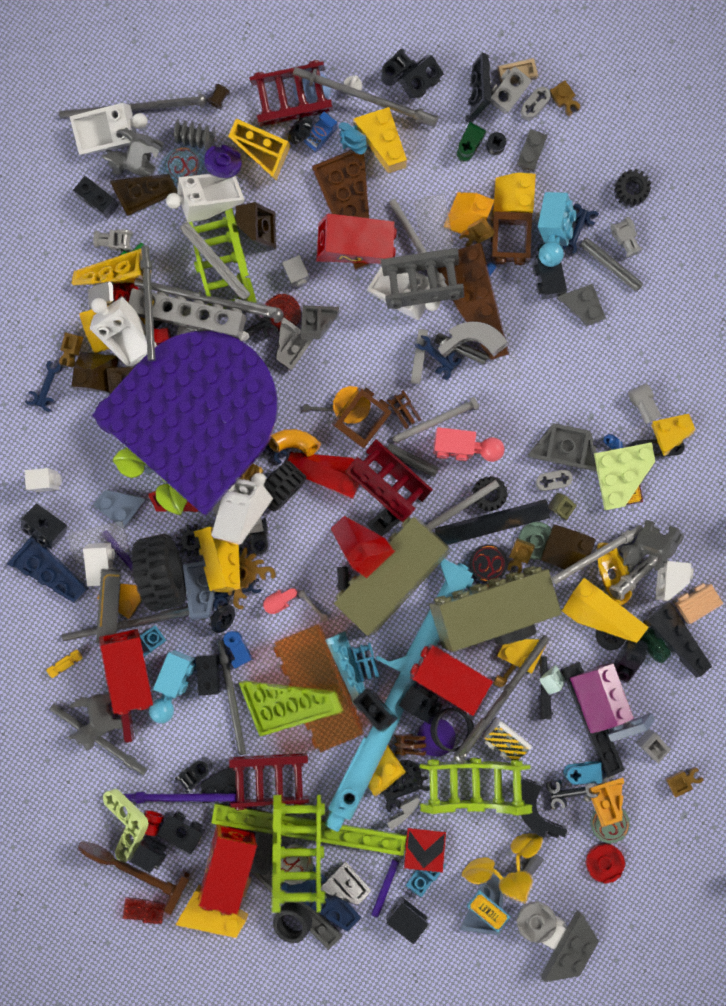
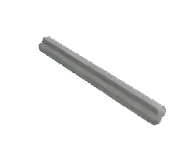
M188 222L184 223L180 227L181 231L242 300H246L250 296L249 291Z

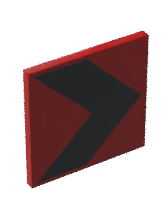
M407 828L404 868L443 873L446 832Z

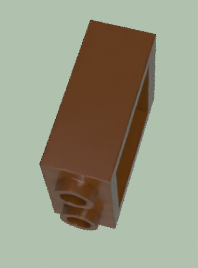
M494 211L492 229L495 233L491 237L490 261L500 265L506 264V262H514L515 265H525L531 258L532 213ZM498 225L526 226L525 253L497 252Z
M360 387L356 390L331 423L362 448L367 446L392 413L388 409L390 405L382 399L377 401L373 398L374 393L366 387L364 390ZM362 396L383 411L364 438L343 423Z

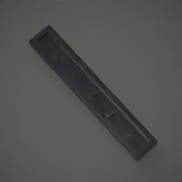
M544 499L434 528L435 534L445 544L449 545L550 518L548 502Z
M580 662L562 668V674L597 758L601 762L605 777L609 778L624 771L625 769L616 747L608 736V729L595 733H590L570 679L584 672Z

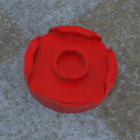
M600 843L589 850L586 855L585 864L587 871L593 879L608 884L615 882L622 876L625 868V859L621 851L614 845Z

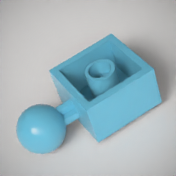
M545 192L538 229L545 244L539 250V259L542 264L548 267H554L561 263L564 256L561 246H568L569 239H572L573 236L572 223L576 220V210L573 209V201L570 200L568 193Z
M176 650L168 652L153 690L162 693L161 698L153 701V705L149 708V715L154 722L163 724L172 719L174 706L171 702L173 698L186 692L189 685L187 679L190 675H193L196 664H194L195 658Z

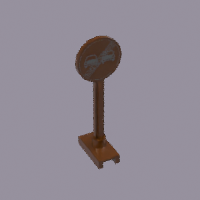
M81 841L78 844V850L87 858L104 865L112 864L119 870L169 895L164 912L169 915L172 914L189 881L190 873L183 870L175 884L169 881L165 882L124 861L115 859L109 851L97 844L87 841Z

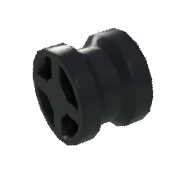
M500 132L490 134L486 144L488 153L494 156L500 155L505 149L506 137Z

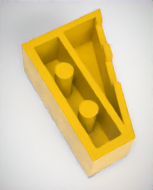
M389 107L353 118V126L357 125V130L366 135L367 146L371 148L388 173L406 168L407 159Z
M235 119L229 138L277 181L290 150V143L239 119Z
M214 527L194 531L195 537H198L201 546L199 553L203 555L206 564L203 568L209 590L226 593L240 589L239 544L214 538L212 536Z
M198 885L175 925L237 938L249 914L239 909L238 915H224L221 911L203 910L198 905L201 885Z

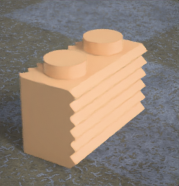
M701 583L694 587L695 591L691 594L685 593L677 598L678 602L675 603V606L687 624H692L723 605L712 584Z

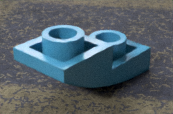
M156 625L140 635L143 656L145 657L167 641Z
M415 870L405 886L419 898H422L431 883L437 879L441 872Z

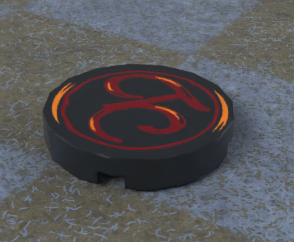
M489 544L476 548L472 552L469 561L471 573L483 582H488V580L493 578L500 579L505 574L508 564L507 557L501 548Z

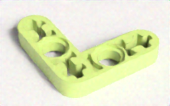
M112 789L104 793L103 801L106 807L126 825L116 847L115 855L117 860L127 862L131 860L148 828V820L118 789ZM123 807L127 809L128 815L124 813ZM130 834L133 836L134 842L130 840Z

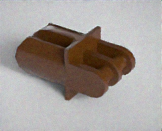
M404 390L399 395L395 394L393 399L387 400L394 414L397 415L406 430L409 426L401 415V411L411 425L415 424L407 407H409L418 422L422 420ZM403 398H405L407 401V403H405L404 405L400 401ZM398 402L400 407L395 409L394 404Z
M394 734V737H396V742L394 743L396 746L395 754L401 756L407 754L426 755L425 750H414L426 747L425 742H414L426 740V736Z

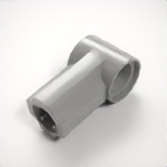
M647 383L628 391L630 401L638 408L645 424L662 417L653 400V392Z

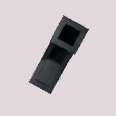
M521 776L522 800L524 804L532 805V813L521 815L523 821L535 834L543 838L546 831L552 837L559 838V836L565 838L568 831L565 826L543 818L537 811V798L542 787L540 783Z

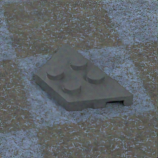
M553 423L527 456V458L597 472L594 453L597 452L593 445L591 431Z
M576 910L543 970L540 978L544 982L580 976L594 952L599 940L580 911Z

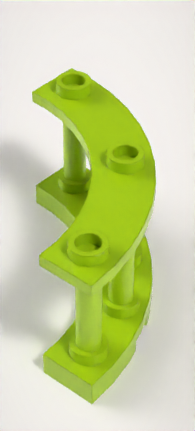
M233 209L226 210V217H223L222 220L195 227L192 221L189 222L198 234L222 227L229 228V232H226L225 235L209 238L204 241L209 247L225 242L233 243L234 252L219 258L224 264L230 262L238 263L240 273H237L235 277L250 293L246 301L257 303L250 277L246 278L249 274ZM194 246L197 259L194 262L196 272L201 274L206 296H212L211 290L229 286L224 279L208 283L205 269L213 266L208 261H202L200 251Z
M474 757L464 764H458L455 761L439 762L437 759L427 760V763L420 764V768L430 771V799H428L427 803H420L421 812L439 814L456 812L457 808H467L468 812H485L486 809H496V813L516 816L532 813V805L524 804L521 797V770L531 769V765L523 764L522 760L497 762L481 761V758ZM457 768H472L471 800H460V797H458ZM480 768L494 769L493 800H482V797H480ZM450 769V797L448 801H440L438 799L437 770ZM502 769L513 771L514 800L512 802L504 801V798H502Z
M273 795L272 913H280V904H284V902L316 901V912H321V903H325V891H321V858H324V846H321V815H325V803H321V795H317V805H285V803H281V795ZM285 813H316V825H285V823H281V815H285ZM292 833H316V848H285V846H281V836ZM316 856V872H285L281 870V859H285V857ZM284 880H316V893H284V891H280V884Z

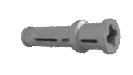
M649 555L629 575H623L616 585H612L609 588L612 596L622 601L624 595L629 591H633L636 588V583L655 567L657 557Z

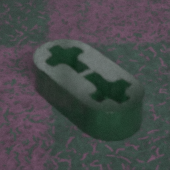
M648 628L640 640L648 643L647 651L656 662L664 663L671 656V652L662 638L658 639L653 634L655 631L652 628Z

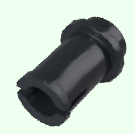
M337 567L338 584L336 587H338V591L347 590L350 586L348 584L349 567Z

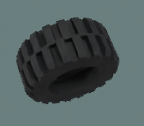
M164 533L138 539L132 546L131 562L134 581L144 606L153 612L181 606L186 599V585L182 559L175 541H173L171 536Z

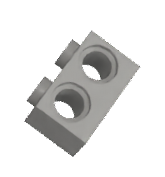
M515 66L511 70L507 69L501 76V79H503L499 86L495 84L491 89V103L505 115L532 82ZM511 77L518 79V86H513L510 83ZM502 92L506 94V102H502L499 100V93Z

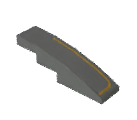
M101 569L96 643H100V636L117 633L121 570Z

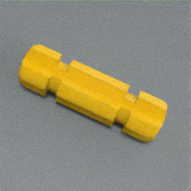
M76 649L70 653V656L66 655L57 661L55 666L51 665L46 669L48 675L54 678L59 675V672L62 673L74 665L75 661H80L83 658L81 652Z

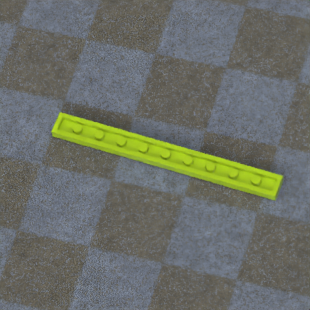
M215 803L211 824L273 834V812L251 808L235 810V807L231 808V805ZM286 814L281 815V823H285V825H316L315 819ZM321 821V842L404 856L407 835L342 824L339 831H335L325 825L326 821ZM316 833L285 834L288 837L316 841Z

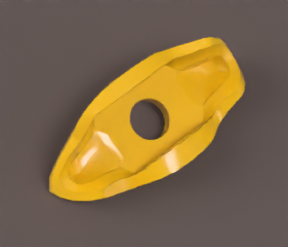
M598 543L597 550L607 545L608 543ZM617 548L597 559V563L606 591L614 601L622 606L630 600L632 592L626 593L624 599L619 601L612 596L609 588L612 585H616L623 575H629L630 573L627 565H623L624 559L618 553ZM609 569L615 571L616 575L613 580L608 576L607 572Z

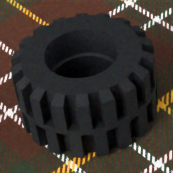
M284 462L264 483L265 489L273 498L268 505L273 512L279 510L306 480L307 476L292 462Z

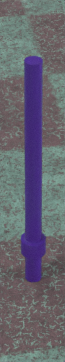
M145 792L123 794L130 802H135L136 804H144L145 802H235L236 794H146Z

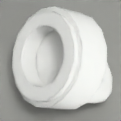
M357 75L346 78L344 85L362 91V82Z

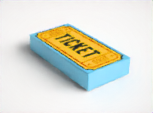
M480 890L477 891L467 904L471 911L497 932L510 918L508 913Z

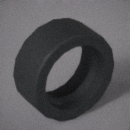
M288 902L282 905L280 913H276L273 918L275 933L279 938L288 943L303 941L312 927V918L309 911L301 904L295 902ZM283 915H291L297 918L302 924L303 929L293 930L289 928L283 921Z

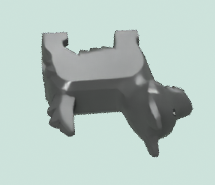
M127 127L119 129L118 133L130 141L128 152L106 150L107 154L101 157L108 160V165L112 167V172L115 175H120L124 170L143 177L152 176L156 166L149 162L152 156L150 153L157 158L159 152H162L165 143L158 139H152L148 135L136 134Z
M646 520L635 542L632 545L625 544L620 549L624 559L623 565L629 564L628 571L631 572L645 555H652L658 557L654 570L657 571L664 568L667 559L676 553L678 545L684 539V535L680 533L681 531L677 527L669 526V532L663 535L660 533V529L654 527L655 523L653 521Z
M109 691L104 694L92 695L89 698H75V702L70 705L71 708L87 707L89 723L68 736L69 740L75 739L77 744L83 745L86 751L95 746L94 741L97 737L114 729H122V720L120 718H112V711L108 706L111 701Z

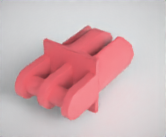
M291 588L284 593L278 590L271 594L264 601V610L267 613L276 614L289 607L288 601L297 596V590Z

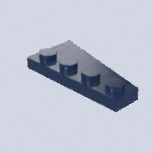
M33 536L27 540L7 563V565L17 568L21 573L34 578L43 586H48L54 592L73 603L77 602L89 589L49 549L39 544Z
M314 865V869H313L312 872H316V866H315V865ZM321 873L322 884L327 878ZM306 880L295 885H289L284 882L280 888L288 893H316V880ZM325 893V903H321V912L318 913L348 932L362 917L348 902ZM302 901L316 911V901Z

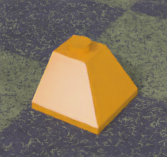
M457 192L444 228L461 234L468 229L469 225L484 217L487 221L494 199L478 193Z

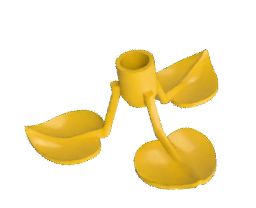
M526 833L517 836L512 841L511 850L517 854L516 873H509L503 878L496 869H493L495 863L492 859L481 857L471 861L464 868L462 877L470 883L483 884L494 873L501 880L499 888L504 895L526 903L533 879L528 872L520 871V857L531 858L537 854L542 846L543 837L535 833Z

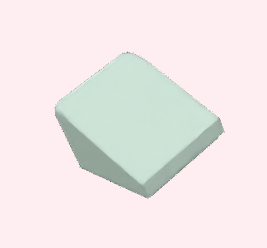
M554 665L540 678V682L548 694H553L561 691L565 678L558 667Z

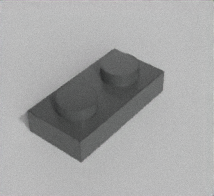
M530 129L516 166L534 172L548 135Z

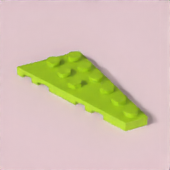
M246 680L239 682L260 737L343 711L335 691Z

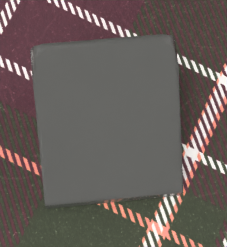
M535 854L531 858H526L522 868L525 872L533 875L544 859Z

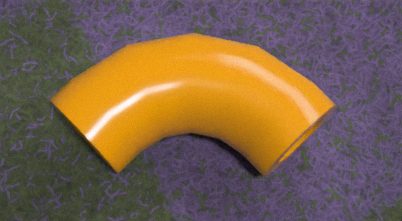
M284 429L273 433L268 442L270 448L276 453L286 448H296L307 456L314 455L321 446V443L315 437L298 429Z

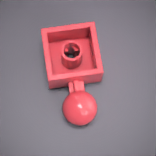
M437 427L433 454L437 455V458L448 459L449 456L456 457L458 461H467L476 453L481 454L486 461L495 462L503 457L505 447L502 441L495 437L487 438L482 443L475 442L476 432Z

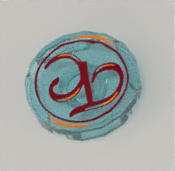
M187 146L177 147L167 155L165 170L167 174L171 175L175 183H178L179 177L202 174L203 161L199 153L193 148Z

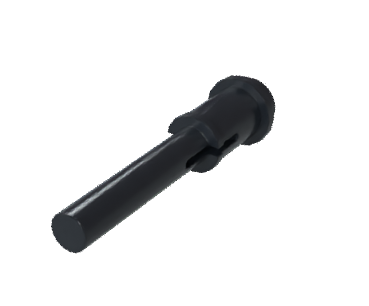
M540 656L539 658L540 678L548 671L547 656ZM541 683V695H539L540 713L538 715H540V719H552L554 713H552L551 695L547 693Z

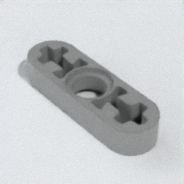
M419 329L417 343L422 346L424 340L421 338V335L427 336L428 330ZM417 348L415 350L411 383L420 384L425 350Z

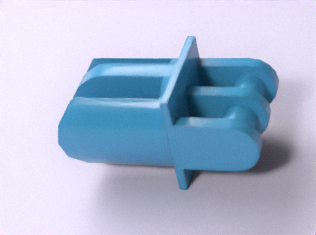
M346 122L340 123L339 128L341 131L339 134L342 137L340 143L343 145V149L348 147L358 154H364L367 149L366 135L357 130V125L351 126Z
M371 642L365 646L361 644L357 648L353 646L352 650L361 682L365 681L360 664L364 662L368 679H372L368 665L369 660L372 662L375 677L379 678ZM370 650L371 656L366 657L364 652ZM362 652L363 658L357 659L356 654Z

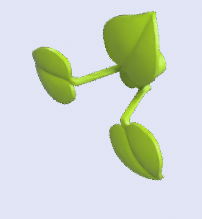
M127 447L120 450L113 458V462L120 473L128 478L140 476L144 472L145 466H148ZM162 479L166 484L157 487V501L167 511L181 515L187 500Z

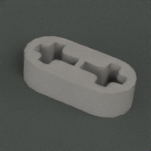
M538 87L525 101L521 108L523 119L527 121L535 119L548 104L551 96L548 88ZM545 94L544 99L542 98L537 102L538 96ZM532 105L535 106L532 113H526V110L530 109Z
M567 470L544 473L536 478L535 485L541 491L564 488L572 483V474ZM561 474L568 477L565 484L562 481L556 482L555 479L561 477ZM542 477H545V480L552 479V483L546 485L547 488H544V485H540Z

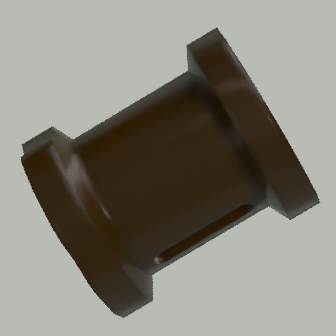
M216 83L214 86L215 90L211 97H208L207 102L221 110L222 103L226 96L230 95V91L223 85Z

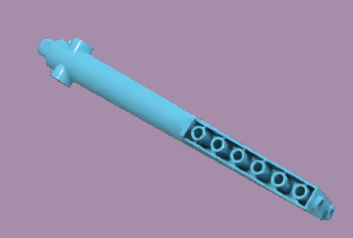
M444 559L440 566L445 581L437 597L443 595L449 597L452 596L454 591L462 589L464 591L465 588L470 589L474 579L471 578L473 573L468 571L469 567L461 563L455 565ZM429 610L406 656L392 661H387L380 656L375 658L400 672L385 701L387 707L398 719L385 732L378 731L373 725L368 736H364L328 807L331 812L325 825L335 831L340 830L345 819H352L404 712V709L399 704L411 686L416 687L417 682L410 678L412 666L415 663H419L422 658L420 653L425 646L428 647L429 644L437 646L439 642L431 610ZM346 793H352L355 796V798L352 800H348L345 798L344 795Z

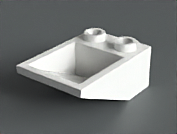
M125 103L70 116L79 155L130 146V141L118 133V130L127 127L137 134L136 128L143 129L148 123L147 117L142 113H137L133 116L131 106Z
M212 174L179 177L177 194H169L166 198V203L172 209L182 205L187 222L209 219L244 203V197L236 175L230 178H219Z
M381 266L367 291L386 302L385 296L391 295L389 276H383ZM416 272L418 291L430 289L428 277ZM408 273L397 274L399 293L411 292ZM440 301L405 306L397 310L419 321L426 308L429 311H435L439 308Z
M123 297L107 306L106 301L102 298L94 299L91 303V308L97 314L93 316L89 329L126 366H134L147 355L145 325L137 312Z
M254 474L251 481L238 479L222 497L212 532L214 538L241 545L273 499L264 487V483L267 480L264 474Z

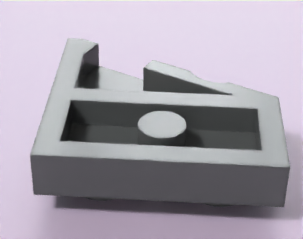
M593 283L557 297L558 301L564 303L570 309L569 311L578 316L580 321L587 327L606 319Z
M303 305L301 338L321 339L339 315V307Z

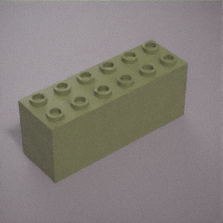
M407 518L401 525L403 529L399 533L395 532L391 535L388 541L395 552L368 578L361 574L359 576L355 575L348 584L350 586L347 590H341L335 597L337 600L334 604L367 636L374 635L452 551L419 518Z
M534 566L526 567L521 573H508L505 575L506 578H493L488 580V584H475L470 586V590H457L452 592V596L445 597L443 595L434 598V602L429 603L442 648L454 652L562 615L549 569L534 568Z

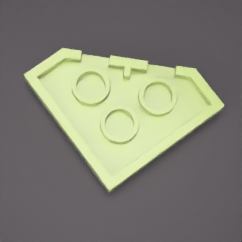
M652 443L594 453L604 510L626 506L655 463Z

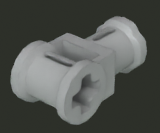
M626 217L624 221L618 224L613 223L610 225L611 233L619 246L623 244L627 252V258L643 250L635 239L637 233L630 217Z
M125 229L110 230V233L95 231L93 237L94 247L105 246L118 252H131L130 239L133 236V232Z

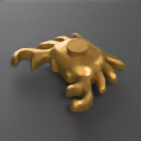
M246 547L239 558L240 589L235 590L233 605L240 610H243L245 607L239 604V600L241 598L247 599L242 589L248 588L257 579L258 574L262 580L267 579V572H271V578H276V571L272 567L257 566L264 564V560L252 561L256 558V553L247 557L248 549ZM233 591L228 592V595L233 594Z

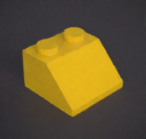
M513 173L496 177L493 213L498 211L533 214L536 174Z

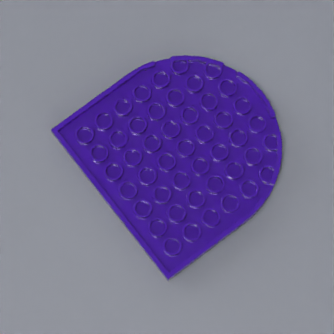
M194 331L174 336L155 347L156 360L148 361L146 355L91 416L206 516L267 446L277 421L278 396L275 382L269 369L251 347L227 334L212 331Z

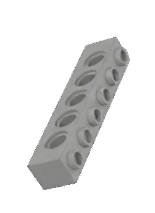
M140 287L139 290L132 289L128 303L137 312L139 317L145 318L144 288ZM159 291L157 294L152 293V301H154L153 320L199 331L223 333L241 340L246 322V316L241 310L236 308L226 310L218 304L209 306L200 300L191 302L182 296L168 297L167 293ZM172 305L171 311L165 312L166 307ZM186 309H191L188 316H183ZM209 313L208 319L202 320V315ZM228 317V321L221 325V318Z

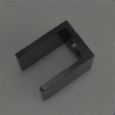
M402 896L386 915V924L412 944L416 943L429 925L426 921L427 916Z

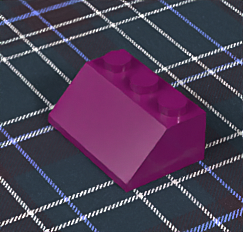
M613 663L599 665L570 678L590 733L613 728L634 719Z

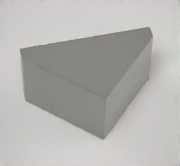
M649 729L636 742L657 764L671 751L664 741Z

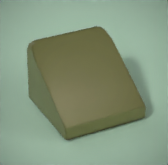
M557 493L548 505L549 510L565 521L568 520L577 507L573 501L561 493Z

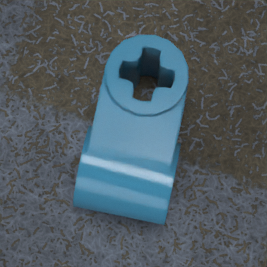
M588 761L568 764L563 770V775L570 783L575 785L589 784L591 781H596L597 784L602 783L601 762ZM575 770L577 774H575L574 778H572L570 774H573Z

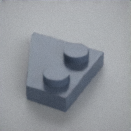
M104 490L93 505L124 529L147 500L137 496Z
M652 713L633 719L630 723L613 727L608 734L610 741L613 742L648 731L655 720Z

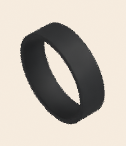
M535 624L495 637V644L504 645L527 639L537 633Z
M446 708L434 716L430 727L431 737L440 749L457 752L462 744L457 748L448 749L440 742L437 735L439 720L449 711L460 713L467 723V736L465 740L474 729V724L471 717L465 711L457 708Z

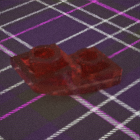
M125 897L122 919L162 924L165 903Z

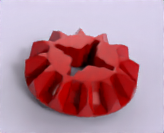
M135 283L113 284V301L123 297L128 302L132 289L139 290L138 286H135Z

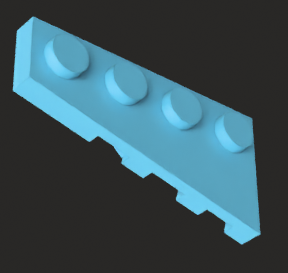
M342 632L325 641L353 702L365 690V686L360 680L346 632Z

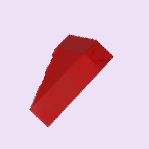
M291 452L287 460L292 462L307 476L306 480L352 500L360 486L345 472L354 458L319 454L307 456L305 453Z
M343 516L331 528L345 558L352 568L365 578H368L395 552L384 537L346 516Z

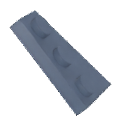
M205 561L183 564L190 620L209 618L211 616L215 592L209 590L203 568L206 566Z
M492 873V877L487 882L480 884L478 890L502 908L504 894L499 888L501 880ZM468 909L460 926L461 931L499 935L500 930L499 932L494 930L470 909Z

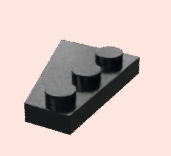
M483 52L472 65L470 87L473 88L471 97L468 98V105L471 108L470 113L466 115L465 121L468 123H473L492 101L489 54Z

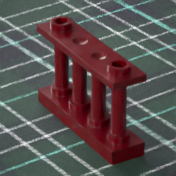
M313 60L307 65L297 67L311 73L316 69V75L321 76L320 71H325L324 61L320 62L319 60ZM295 67L265 74L264 72H257L249 77L251 85H257L262 107L261 114L257 115L260 127L292 121L305 116L320 115L323 112H334L331 99L327 100L325 98L323 85L314 82L317 100L315 103L310 104L306 102L302 78L293 75ZM294 77L299 104L296 107L290 108L287 103L283 79ZM276 81L281 106L279 110L272 111L269 109L264 83Z
M375 439L366 450L368 456L363 461L357 456L345 472L403 523L416 509L412 504L417 499L423 502L433 489L382 443ZM374 460L383 467L378 473L369 467ZM388 473L397 480L393 486H390L383 479ZM403 486L412 493L407 499L398 493Z
M307 753L229 757V768H233L236 771V800L231 802V808L235 807V810H246L250 806L273 805V798H264L263 769H265V766L271 765L275 768V794L281 795V803L293 805L309 803V796H303L302 767L308 763ZM292 764V767H294L295 796L283 797L282 768H284V765ZM245 767H253L255 769L256 799H244L243 770H245Z

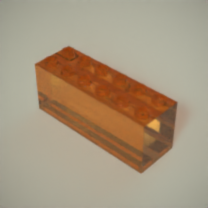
M319 622L275 642L276 646L273 649L277 658L281 657L283 662L281 669L285 676H289V686L335 691L343 711L304 723L307 731L311 730L313 734L311 740L314 748H319L321 753L364 735V727L325 641L327 638Z

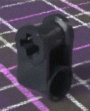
M401 48L383 65L382 82L387 86H393L398 82L397 79L416 64V61L411 60L405 54V50ZM392 72L394 73V75L389 76L386 73Z
M266 518L262 520L264 531L248 533L251 549L257 555H265L269 551V533ZM263 541L265 543L263 551L256 550L255 545L257 542Z
M201 757L174 779L179 781L186 789L185 792L188 793L208 775L212 769V762L206 757ZM198 764H204L206 772H201L198 769Z

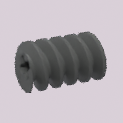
M177 119L174 126L175 142L177 144L183 142L185 146L190 143L191 147L197 145L200 149L205 147L208 150L213 146L215 140V127H213L212 131H209V125H206L205 129L202 130L201 123L195 128L194 122H191L188 127L186 120L180 125V120Z

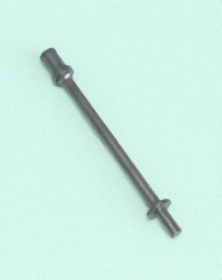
M297 67L294 68L293 75L310 80L309 86H312L313 82L376 105L385 108L389 107L390 110L412 117L415 123L421 122L433 128L437 124L439 116L427 113L422 108L413 110L316 75V69L311 73Z

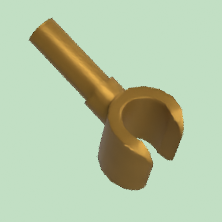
M512 664L503 677L497 675L493 684L498 687L505 686L509 675L516 666Z

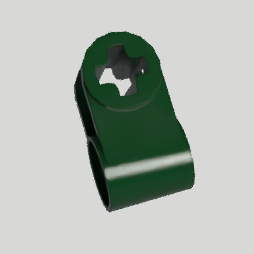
M469 122L459 142L457 150L459 160L467 162L472 159L487 130Z

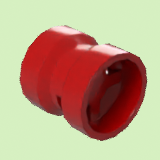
M146 810L144 815L148 820V828L145 834L158 836L159 824L162 822L164 815Z

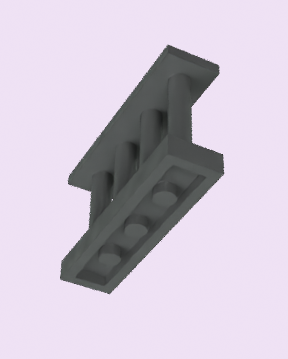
M458 248L381 259L383 276H389L391 295L385 296L387 308L399 309L405 306L464 298L463 284L457 285L454 265H459ZM435 268H447L449 286L437 287ZM427 270L430 289L418 291L416 271ZM408 273L411 292L399 293L397 274Z

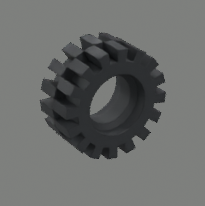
M632 169L628 170L627 173L625 171L615 184L614 193H616V199H620L618 202L620 204L624 202L626 207L628 204L630 207H634V205L638 206L641 202L643 203L651 191V187H649L651 181H647L648 175L644 177V172L638 173V169H635L634 172H632ZM628 182L637 183L639 193L635 195L629 194L626 191V184Z
M486 476L475 484L472 490L473 494L494 480L500 485L496 488L497 497L495 500L487 501L482 497L474 502L478 508L484 511H494L502 507L508 497L507 487L498 477Z

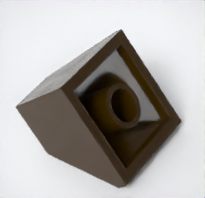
M256 202L237 205L235 213L236 225L253 241L271 249H276L275 211Z
M80 352L74 365L71 387L82 391L109 393L107 368L118 367L119 358L116 355Z
M553 524L540 560L565 570L590 555L596 539Z

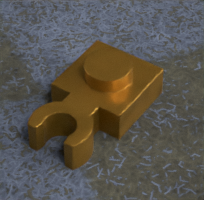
M566 80L550 90L552 99L559 108L563 105L565 106V112L569 117L573 113L570 107H574L577 111L580 110V104L577 101H573L576 94Z
M483 217L469 225L468 229L463 231L459 238H468L469 240L465 244L468 247L472 245L474 240L477 243L487 240L494 235L495 231Z
M67 332L64 333L60 349L64 353L60 357L59 364L74 367V356H79L83 337Z
M516 538L509 556L513 560L508 563V571L511 570L512 566H517V573H521L522 562L528 564L535 545Z
M691 768L687 775L682 770L665 779L675 798L693 790L692 783L698 784L704 780L701 776L696 779L694 778V773L699 771L698 768Z

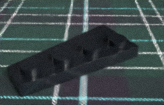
M670 601L664 603L642 621L646 626H650L655 631L653 634L658 639L662 638L668 645L667 648L680 657L679 661L696 678L701 677L712 667Z

